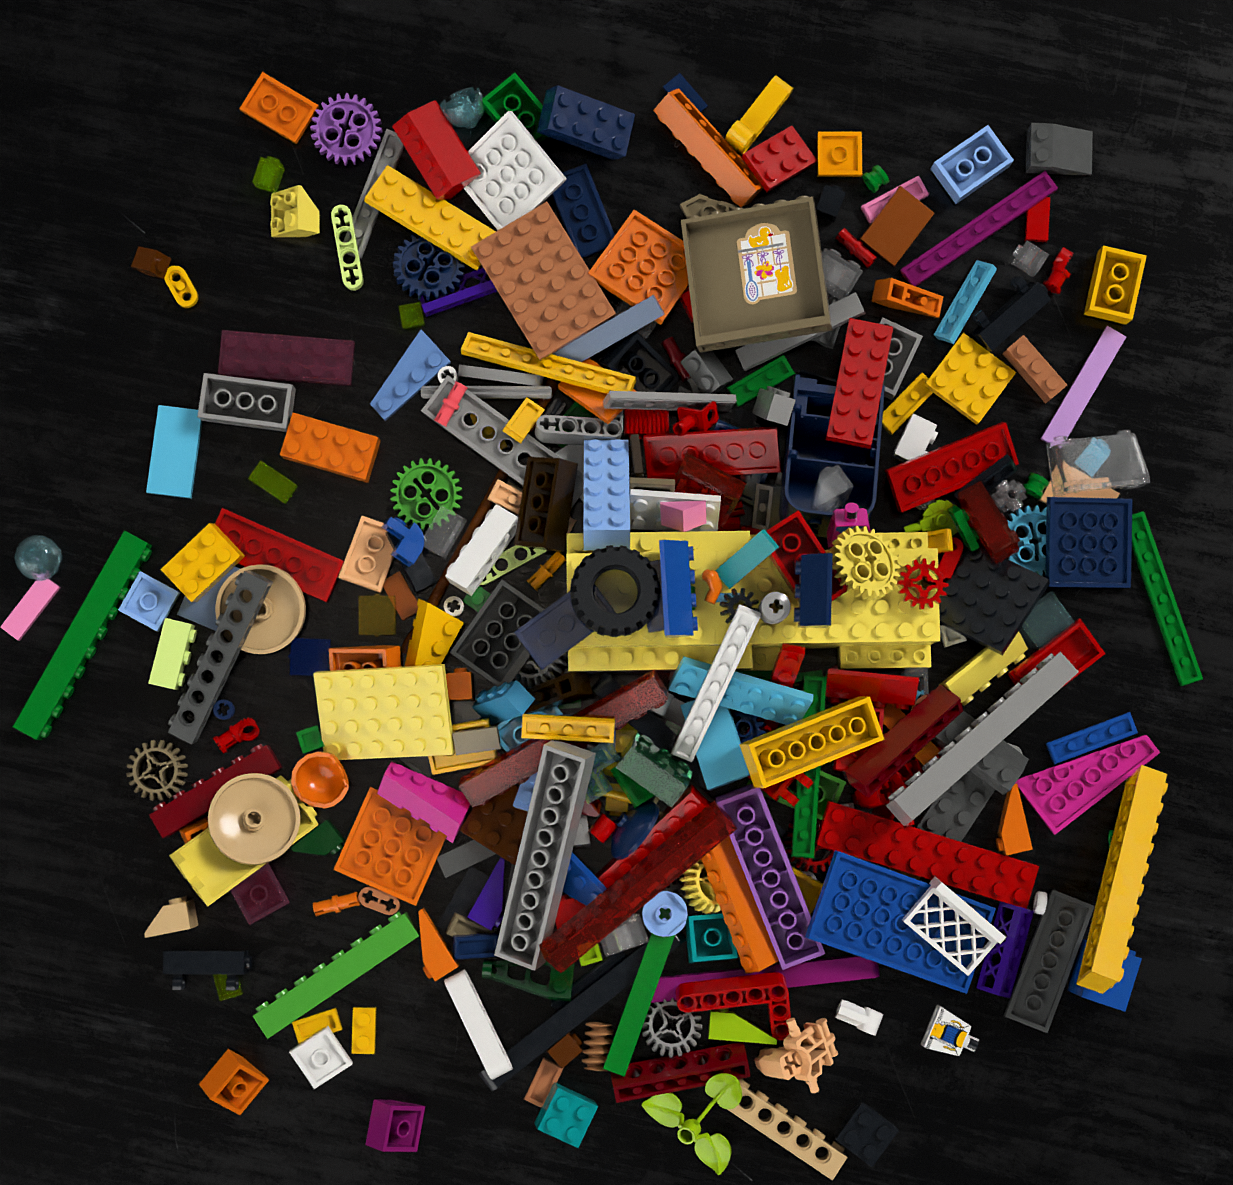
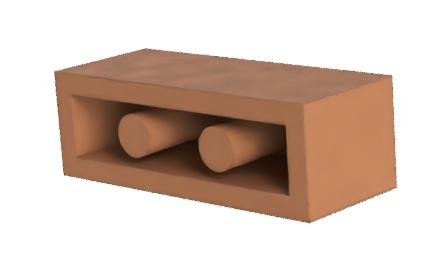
M1024 335L1003 353L1004 357L1045 404L1067 386L1064 380Z

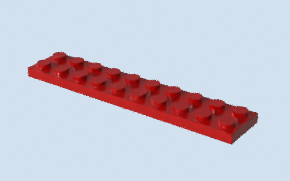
M831 801L827 802L815 842L816 845L932 880L935 876L946 885L1025 909L1028 907L1039 869L1038 865L912 826L906 827V825L903 826L899 822Z

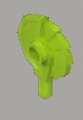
M936 500V502L927 505L928 507L922 514L923 518L918 520L919 522L903 527L904 532H929L946 528L952 530V536L958 532L947 511L948 508L953 506L948 500Z

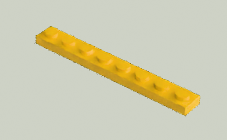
M468 332L461 347L462 355L606 394L609 391H632L636 383L635 376L553 354L540 361L533 349Z

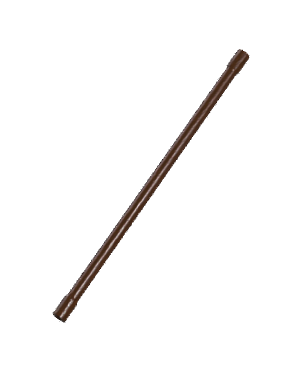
M547 379L544 386L552 388V397L558 388V383ZM552 397L550 399H537L536 404L545 409ZM535 423V425L533 426V428L530 430V432L528 433L529 435H531V433L533 432V430H534V428H535V426H536V423ZM499 469L427 600L428 603L435 607L439 604L450 583L445 576L449 565L455 563L459 557L460 550L470 542L474 530L482 525L487 512L493 505V502L487 498L497 479L505 483L508 477L502 470ZM414 626L400 648V651L406 655L409 641L412 639Z

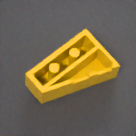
M418 598L417 615L413 621L414 629L412 639L409 641L404 666L442 664L464 622Z

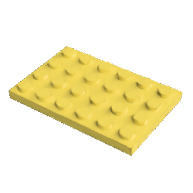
M445 664L316 671L313 673L321 736L324 743L323 752L334 754L338 760L453 755L455 753Z

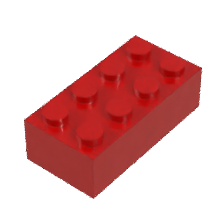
M799 510L767 530V533L779 546L769 555V558L793 595L795 584H799V575H795V561L799 560V557L803 554L826 553ZM833 569L832 601L847 592L848 587L846 584L840 586L842 579L841 577H834L838 572Z

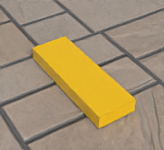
M923 372L883 412L882 427L891 435L933 393L924 386L929 378Z

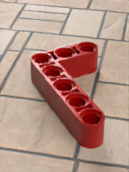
M771 972L686 982L678 985L675 994L678 1009L687 1013L767 1003L772 1036L777 1040H784L789 1035V1028L786 1022L787 1019L791 1018L789 991L785 976L782 973Z

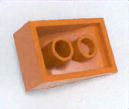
M378 645L329 648L330 671L401 667L400 646Z

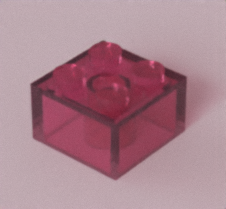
M269 862L230 890L249 925L290 903Z

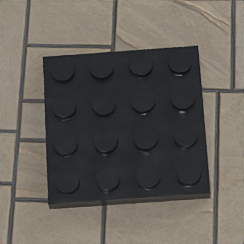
M979 545L980 548L973 552L969 549L966 550L956 565L951 579H947L945 582L949 586L943 588L947 595L945 597L939 596L941 599L939 604L940 624L1003 656L1049 586L1050 581Z

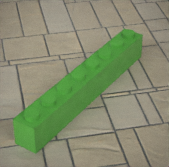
M397 912L388 918L390 922L383 928L381 925H378L369 931L370 937L365 940L360 937L350 944L351 950L346 953L341 950L332 956L333 962L326 966L323 962L312 970L314 975L308 979L304 975L295 981V988L289 992L285 988L275 995L277 1000L271 1004L266 1001L256 1008L258 1013L253 1015V1018L266 1038H270L419 937L420 932L407 912L402 915L400 912Z

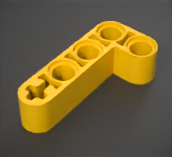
M775 75L740 121L737 120L731 126L725 140L734 150L743 155L784 104L794 88Z

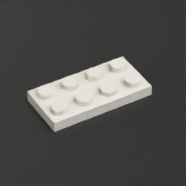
M631 489L630 529L681 532L661 525L660 502L706 500V524L686 532L717 531L721 496Z

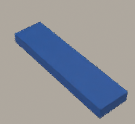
M1127 712L1046 743L1053 764H1057L1137 734L1138 731L1131 713Z

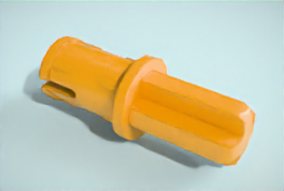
M559 551L555 552L544 565L540 564L541 567L527 582L537 591L550 576L553 577L552 574L566 561V558Z

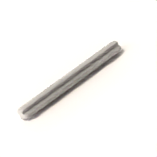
M422 386L421 397L431 398L439 386ZM466 386L468 387L467 390L480 399H526V397L529 399H550L552 397V388L550 386Z

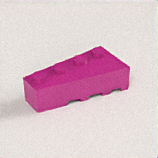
M392 761L384 773L377 792L378 795L398 808L409 810L411 816L416 820L421 818L429 823V828L436 833L441 831L447 835L446 839L451 843L454 842L474 798Z

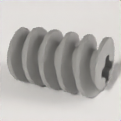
M780 592L767 594L761 600L758 607L761 613V620L768 624L782 622L791 610V603L788 597ZM773 603H775L776 608H779L776 613H773V609L769 608Z

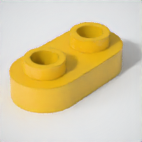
M180 266L169 267L164 279L175 300L184 308L193 307L198 301V293L186 271ZM180 275L179 281H173L174 276ZM191 294L190 300L185 301L184 296Z

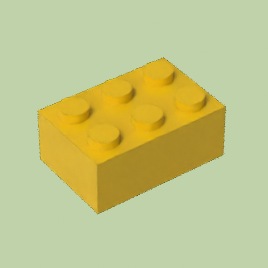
M1103 245L1097 252L1084 315L1125 325L1133 320L1147 256Z
M209 523L160 570L191 602H198L245 555L216 524Z

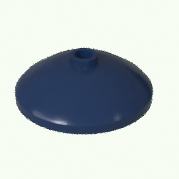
M642 803L618 817L615 823L618 827L613 832L611 840V854L615 859L622 860L628 857L649 835L659 815V806L656 803Z

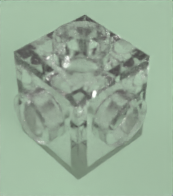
M1013 479L1008 483L1007 480H1004L995 487L997 491L992 494V497L994 498V504L999 510L1005 513L1011 509L1014 512L1024 505L1022 500L1027 498L1025 495L1026 490L1020 482H1016ZM1010 491L1015 498H1010L1008 492Z

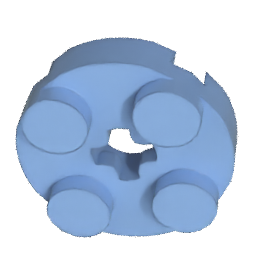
M660 891L652 894L645 901L642 910L643 922L651 933L662 937L673 936L679 933L684 928L688 916L687 906L683 899L676 893L669 891ZM661 908L665 910L669 908L671 910L669 913L670 919L663 918L661 920L659 918L661 914L659 910Z

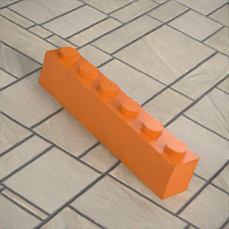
M679 88L668 92L653 110L658 115V119L668 126L673 136L686 146L687 151L692 156H695L701 163L702 168L714 177L718 186L730 195L731 200L740 207L749 204L762 191L763 187L741 156Z
M725 834L702 843L697 848L699 857L706 869L708 880L716 895V901L720 905L724 921L732 936V942L741 959V965L746 973L760 972L779 960L729 834Z

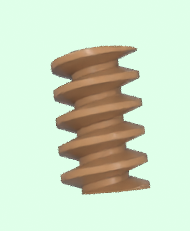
M588 1022L586 1026L592 1028V1030L585 1032V1035L591 1037V1040L584 1041V1044L590 1046V1048L583 1050V1053L588 1055V1058L582 1059L581 1062L587 1064V1067L584 1069L608 1071L603 1069L607 1059L605 1054L609 1053L610 1047L606 1045L611 1044L613 1039L607 1036L614 1032L613 1029L608 1027L612 1026V1024Z

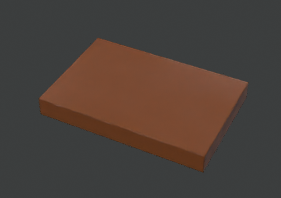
M899 186L860 237V240L892 266H895L934 215V212L902 186Z

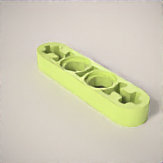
M337 205L331 212L342 280L349 290L356 291L362 287L364 279L353 217L347 206ZM339 211L348 214L344 216L346 226H342L339 217H336L339 215ZM344 231H348L352 235L351 240L346 243L341 242L339 239L340 234ZM346 253H353L355 255L353 263L346 264L343 261ZM345 269H353L355 277L359 278V280H356L355 285H352L349 281L347 282V280L351 279L350 271H345Z
M517 545L511 547L498 558L505 559L508 562L507 569L499 571L494 564L492 569L497 575L492 577V573L487 574V580L482 581L480 585L484 586L546 553L548 550L535 548L533 551L536 554L531 555L528 547ZM518 548H524L528 553L526 559H516L515 551Z

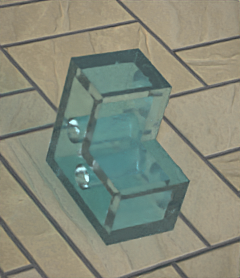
M601 743L589 750L596 753L585 797L588 804L613 789L602 769L620 759L612 743Z

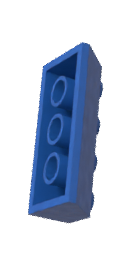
M659 540L665 638L694 636L693 631H698L697 617H692V607H697L696 593H691V584H695V571L690 570L689 561L694 560L693 546L688 547V541Z

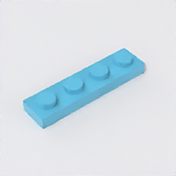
M976 260L934 333L937 339L952 344L955 343L997 270L993 264Z

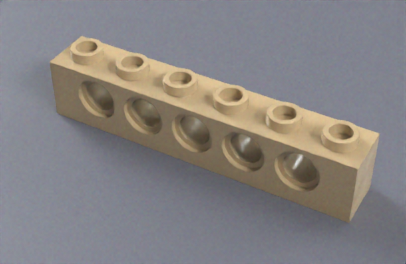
M738 1079L742 1089V1097H751V1104L746 1107L739 1104L737 1107L727 1110L833 1180L847 1159L844 1153L845 1148L835 1141L830 1144L824 1140L826 1136L817 1129L811 1131L805 1127L807 1123L798 1116H795L793 1119L786 1114L788 1112L786 1108L778 1103L775 1106L768 1102V1096L759 1090L756 1093L749 1089L750 1084L743 1079ZM763 1108L770 1110V1116L767 1119H760L758 1117L759 1111ZM782 1121L789 1123V1128L785 1132L777 1130L778 1124ZM800 1134L808 1136V1141L803 1145L796 1143V1139ZM819 1147L827 1148V1153L824 1157L820 1158L815 1155Z

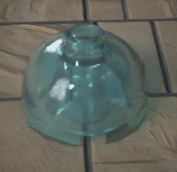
M473 87L462 89L450 95L452 100L447 103L446 100L442 101L440 109L451 125L456 127H466V129L475 127L485 112V105L482 102L483 96L479 88L474 91Z
M43 535L27 537L20 542L15 552L17 568L25 577L35 579L36 581L52 577L57 573L60 561L62 562L60 548L53 540Z

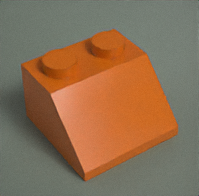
M228 1049L199 1085L210 1100L241 1115L269 1079L244 1057Z

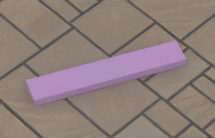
M1109 326L1104 329L1040 438L1042 441L1058 450L1062 448L1126 336Z

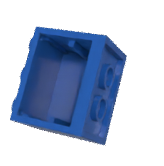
M1083 939L1067 991L1125 1012L1142 958L1136 957V952L1129 950L1126 960H1123L1122 968L1124 969V974L1121 981L1115 983L1113 988H1109L1101 994L1076 984L1087 940Z

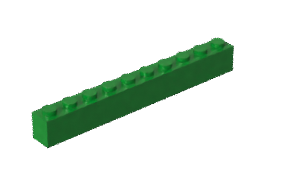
M124 530L13 726L15 729L35 740H42L43 737L47 738L52 730L50 725L54 718L57 719L62 713V704L65 698L68 699L74 691L73 684L76 679H80L84 674L86 661L94 656L98 640H102L108 631V628H106L110 620H114L119 610L117 607L120 601L125 599L130 590L128 587L132 581H135L141 571L139 568L143 561L146 562L152 553V550H150L151 544Z

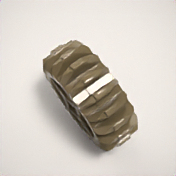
M151 740L150 747L147 743H143L142 748L144 751L136 748L135 753L138 757L133 755L129 757L134 761V764H127V768H133V772L126 774L127 777H134V780H131L129 785H138L134 789L135 793L143 789L142 798H146L149 793V798L152 801L155 800L156 795L160 801L164 800V793L168 798H171L173 796L171 789L176 793L180 791L176 784L185 785V782L180 777L188 776V773L182 772V768H187L188 764L180 763V761L186 758L185 755L177 757L180 749L176 748L171 751L173 743H168L165 747L164 740L159 741L158 747L155 740ZM153 752H163L171 760L161 763L157 757H154ZM147 757L148 768L141 774V764ZM165 766L159 771V777L158 774H151L156 767ZM174 766V775L168 784L166 775L168 770ZM154 778L162 788H151L144 781Z

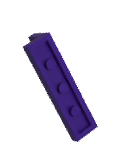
M481 268L478 271L475 270L464 274L463 279H459L463 283L458 287L460 288L458 292L444 297L439 294L438 299L425 303L422 296L420 302L425 316L428 317L498 291L491 280H485L487 273L484 268ZM470 278L480 281L478 285L470 288L464 287Z
M1000 901L993 926L1000 932L1005 930L1007 938L1002 944L997 942L985 956L977 989L1002 997H1011L1034 913L1032 910ZM1006 908L1014 910L1012 919L1006 923L1004 913ZM999 952L1001 956L1000 963L994 966L992 957L995 953ZM991 974L995 978L993 988L985 986L987 976Z

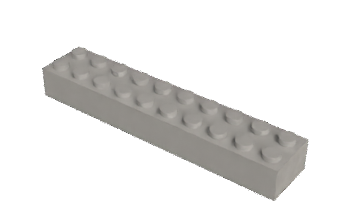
M1061 652L1055 656L1051 653L1036 665L1038 670L1034 668L1020 680L1022 685L1018 682L1003 695L1006 699L1001 697L987 709L989 714L984 712L971 723L972 729L969 726L954 739L957 743L952 741L938 753L939 759L937 756L932 758L921 768L924 771L923 773L918 771L905 782L906 788L901 786L888 797L890 802L886 807L903 826L919 816L1079 673Z
M551 740L543 746L494 956L534 971L546 962L596 756L594 752L559 740Z

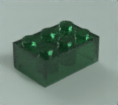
M636 733L621 753L616 765L618 770L670 807L674 806L687 789L692 775V771H690V767L682 761H676L666 749H659L648 736H641Z

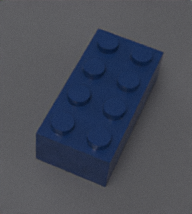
M557 85L546 90L537 133L616 160L626 156L635 114Z

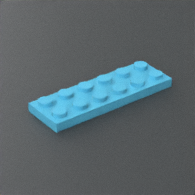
M683 656L669 682L668 691L696 698L711 664ZM735 671L719 705L788 725L804 717L813 702V694Z

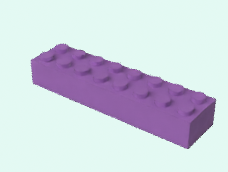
M752 783L716 797L717 806L782 970L824 955L825 951L822 943L805 937L812 917L761 788L754 787Z

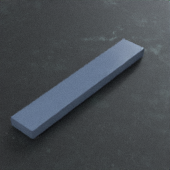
M652 295L554 352L553 355L583 362L663 316L665 313L655 295Z

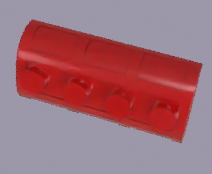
M1078 618L1047 644L1030 655L1025 661L1008 672V675L1014 685L1018 682L1022 685L1020 680L1034 668L1038 670L1036 665L1051 653L1055 656L1061 652L1079 671L1072 678L1074 679L1105 655V652L1083 621Z

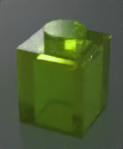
M268 156L267 159L260 157L252 181L256 188L273 193L278 191L285 170L280 160Z

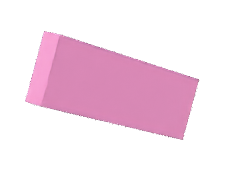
M919 176L900 185L919 201L929 196ZM898 187L861 206V210L869 224L872 223Z
M41 574L1 625V628L20 641L61 587Z

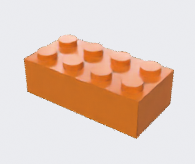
M292 413L280 456L283 459L368 483L381 440L373 435Z

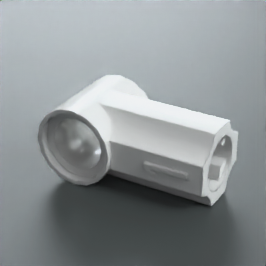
M841 999L835 1018L857 1026V1029L876 1036L884 1014Z

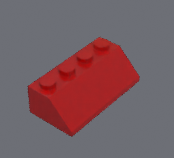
M434 100L408 112L392 126L437 200L453 198L481 175V172L437 101Z
M827 669L825 672V677H827L825 697L828 698V702L840 703L842 699L851 700L859 696H868L871 702H873L874 707L886 708V704H895V709L909 710V706L915 705L919 677Z

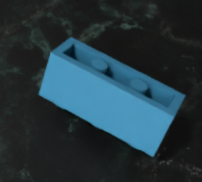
M515 680L510 683L504 682L498 687L493 686L487 691L485 689L476 696L475 699L477 701L472 708L483 719L489 718L490 724L494 725L523 715L535 698Z

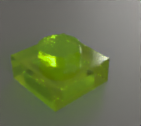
M421 302L399 306L403 329L425 325Z

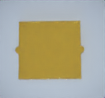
M376 593L374 596H359V635H375V637L380 635H396L395 595L380 596Z

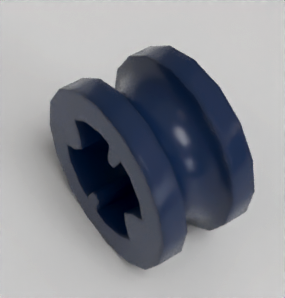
M219 700L215 703L213 712L217 718L227 720L234 715L235 707L229 700ZM221 704L229 706L230 709L227 710L228 715L219 714L218 710L221 709Z

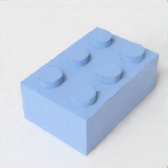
M987 125L935 161L931 171L955 204H957L1009 168L1014 160L989 125Z

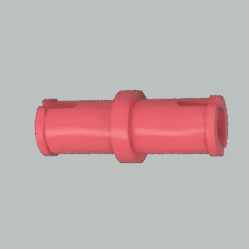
M455 381L449 395L443 399V405L434 421L447 427L454 411L459 409L460 406L458 404L468 387Z

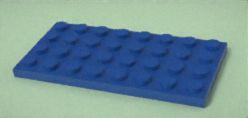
M837 850L834 851L805 935L806 938L966 994L975 972L974 969L967 976L902 921L903 917L931 884ZM934 893L927 900L928 908L939 907V899ZM958 895L991 924L996 908ZM953 909L943 910L944 921L955 920V911ZM939 911L928 912V923L939 922ZM924 913L915 914L910 921L914 925L924 924ZM969 923L960 924V935L971 934V925ZM955 925L944 926V937L956 936ZM940 926L929 928L930 938L940 937ZM986 937L976 938V949L983 948ZM971 938L960 940L961 950L972 949ZM956 940L945 941L946 952L956 951ZM972 954L961 955V964L966 968L972 962Z

